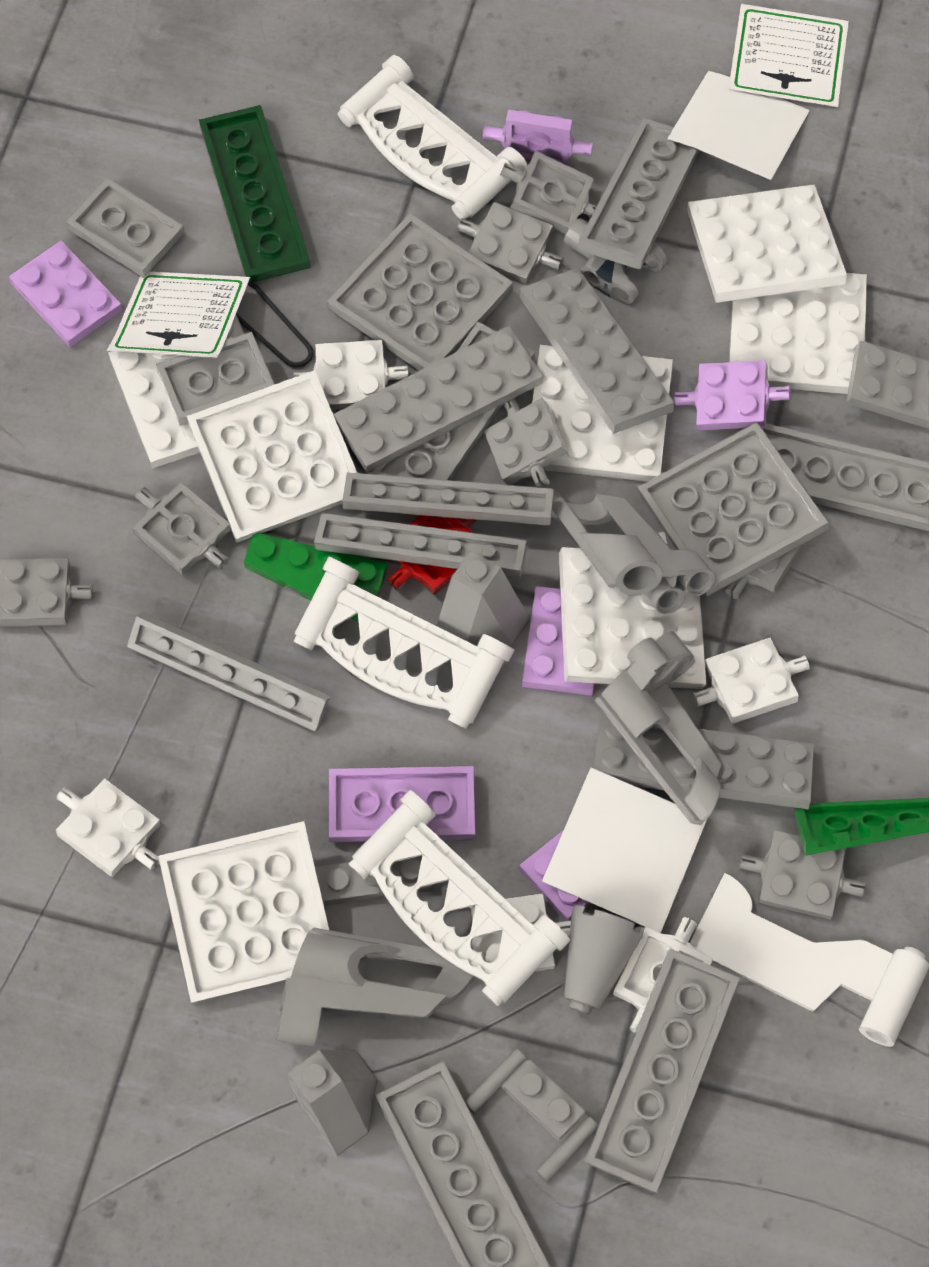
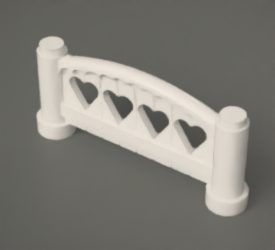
M392 55L382 64L383 69L348 99L338 112V117L346 126L361 125L366 135L381 154L404 175L424 188L453 200L455 204L452 205V210L460 219L472 218L512 181L500 175L505 162L522 171L527 166L522 155L511 147H506L496 157L410 88L408 84L414 79L413 73L406 62L396 55ZM401 109L397 126L393 129L385 128L382 121H377L374 118L378 113ZM424 127L420 144L417 147L411 148L407 146L406 140H401L397 137L402 131ZM447 145L443 163L439 166H432L429 163V159L420 156L423 150ZM470 164L466 182L462 185L454 184L451 177L443 175L444 170Z
M328 557L323 567V570L326 572L294 633L296 635L294 642L311 651L315 645L321 646L345 669L378 690L415 704L445 709L451 713L448 720L465 729L468 728L470 723L473 724L504 661H510L515 649L486 634L482 635L478 645L475 646L355 586L354 583L360 572L338 560ZM358 614L359 643L350 646L345 638L336 639L333 633L334 628ZM389 629L390 658L387 661H380L376 654H366L364 650L365 643ZM420 644L421 674L417 677H412L407 669L398 670L395 666L397 657ZM451 660L452 690L444 693L441 692L438 685L429 686L426 682L427 674Z
M409 790L400 799L402 805L353 854V860L349 863V866L363 879L368 875L376 879L383 894L399 917L427 946L453 965L482 979L486 985L482 992L496 1006H499L502 1002L506 1003L556 949L561 951L571 940L546 915L543 914L532 925L426 826L436 814L417 794ZM422 856L418 880L414 886H405L402 883L401 876H395L391 873V867L395 862ZM449 880L444 907L441 911H431L428 907V901L418 899L417 893L421 887ZM476 905L471 932L468 936H457L455 927H449L444 923V917L448 912ZM503 931L496 961L487 963L482 959V952H475L471 949V942L474 938Z

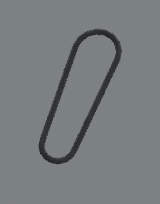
M249 283L248 285L255 289L308 350V356L301 362L290 361L236 313L238 321L248 331H252V334L287 365L302 367L308 364L313 356V349L309 342L258 285Z

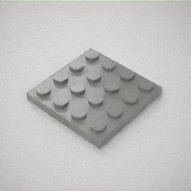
M409 214L329 298L327 307L373 340H382V345L420 371L454 354L476 323H483L513 290V282L412 214Z
M757 422L638 487L639 495L675 549L696 551L714 573L715 581L711 589L706 592L707 596L829 530L828 521Z

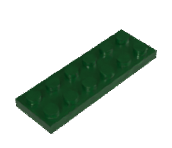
M261 105L199 119L202 136L245 277H250L248 284L311 268L308 252Z

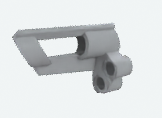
M559 492L553 493L552 510L608 587L614 588L617 586L621 592L628 595L645 594L659 613L671 614L682 606L685 593L688 592L690 595L698 596L706 593L713 586L715 581L714 573L696 551L671 550L624 498L595 494L596 497L593 501L579 505L567 503ZM613 519L625 535L588 533L582 524L599 525Z
M669 631L656 641L650 637L635 645L627 654V658L632 665L618 675L603 693L597 697L595 702L691 824L702 825L711 815L719 797L721 784L717 776L722 764L667 685L688 671L695 663L693 654L674 631ZM652 728L664 730L697 772L696 777L687 793L682 790L642 739L644 732Z
M313 928L306 935L300 948L291 978H286L284 983L276 1040L314 1046L322 1008L428 1018L440 1004H449L460 996L471 984L475 976L453 965L430 948ZM367 954L443 967L438 977L425 990L367 981L363 978Z

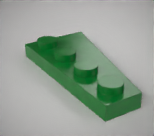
M261 533L252 535L244 559L246 569L282 587L288 586L300 592V596L310 601L326 572L323 570V567L328 557L338 560L360 572L354 585L377 597L380 595L387 572V563L350 554L316 550L315 546ZM356 614L351 619L357 621L359 625L358 614Z
M929 798L810 803L809 809L794 808V817L805 855L928 833Z

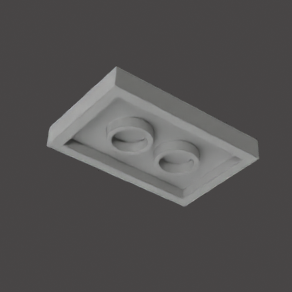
M108 178L66 221L69 231L143 278L185 233L183 225Z
M252 331L226 340L217 358L179 356L156 364L157 372L180 426L188 424L187 416L274 385Z
M860 340L855 346L846 404L929 429V361Z

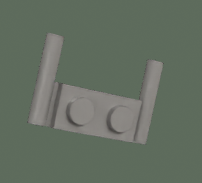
M515 1049L465 1101V1104L469 1111L475 1114L501 1087L560 1142V1147L536 1171L537 1175L547 1183L597 1130L598 1124L591 1117L585 1114L586 1111L530 1059L527 1060L518 1049Z

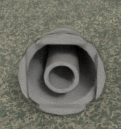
M574 905L571 914L569 936L571 941L568 947L564 998L570 1000L569 1008L590 1014L592 1008L600 1010L642 939L645 928H634L635 923L596 909L594 914L591 915L584 912V906Z

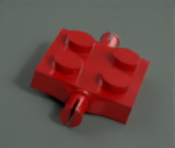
M420 515L409 525L471 533L469 527L477 520ZM398 561L401 568L387 580L395 590H398L412 577L420 581L435 595L450 582L457 569Z

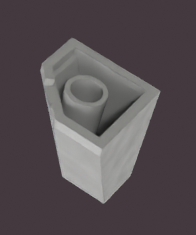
M470 550L451 577L437 627L475 646L478 645L482 635L486 634L512 647L529 622V616L502 568Z
M355 1049L319 1050L288 1072L294 1098L336 1156L368 1134L377 1079Z

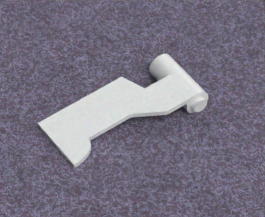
M724 873L690 944L697 951L712 957V963L812 1012L842 986L871 1001L859 1027L860 1033L877 1044L888 1047L894 1046L928 972L929 963L925 960L926 956L921 951L912 947L897 949L892 954L864 940L811 942L751 913L752 901L747 890L736 879Z

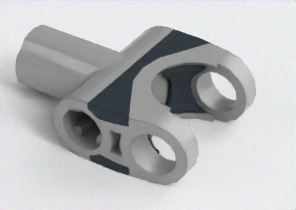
M581 218L575 220L565 235L564 243L589 259L581 268L584 277L592 287L604 295L624 304L633 303L639 293L636 286L624 273L632 267L579 251V239L588 223ZM654 242L642 268L661 271L667 264V258L663 250Z

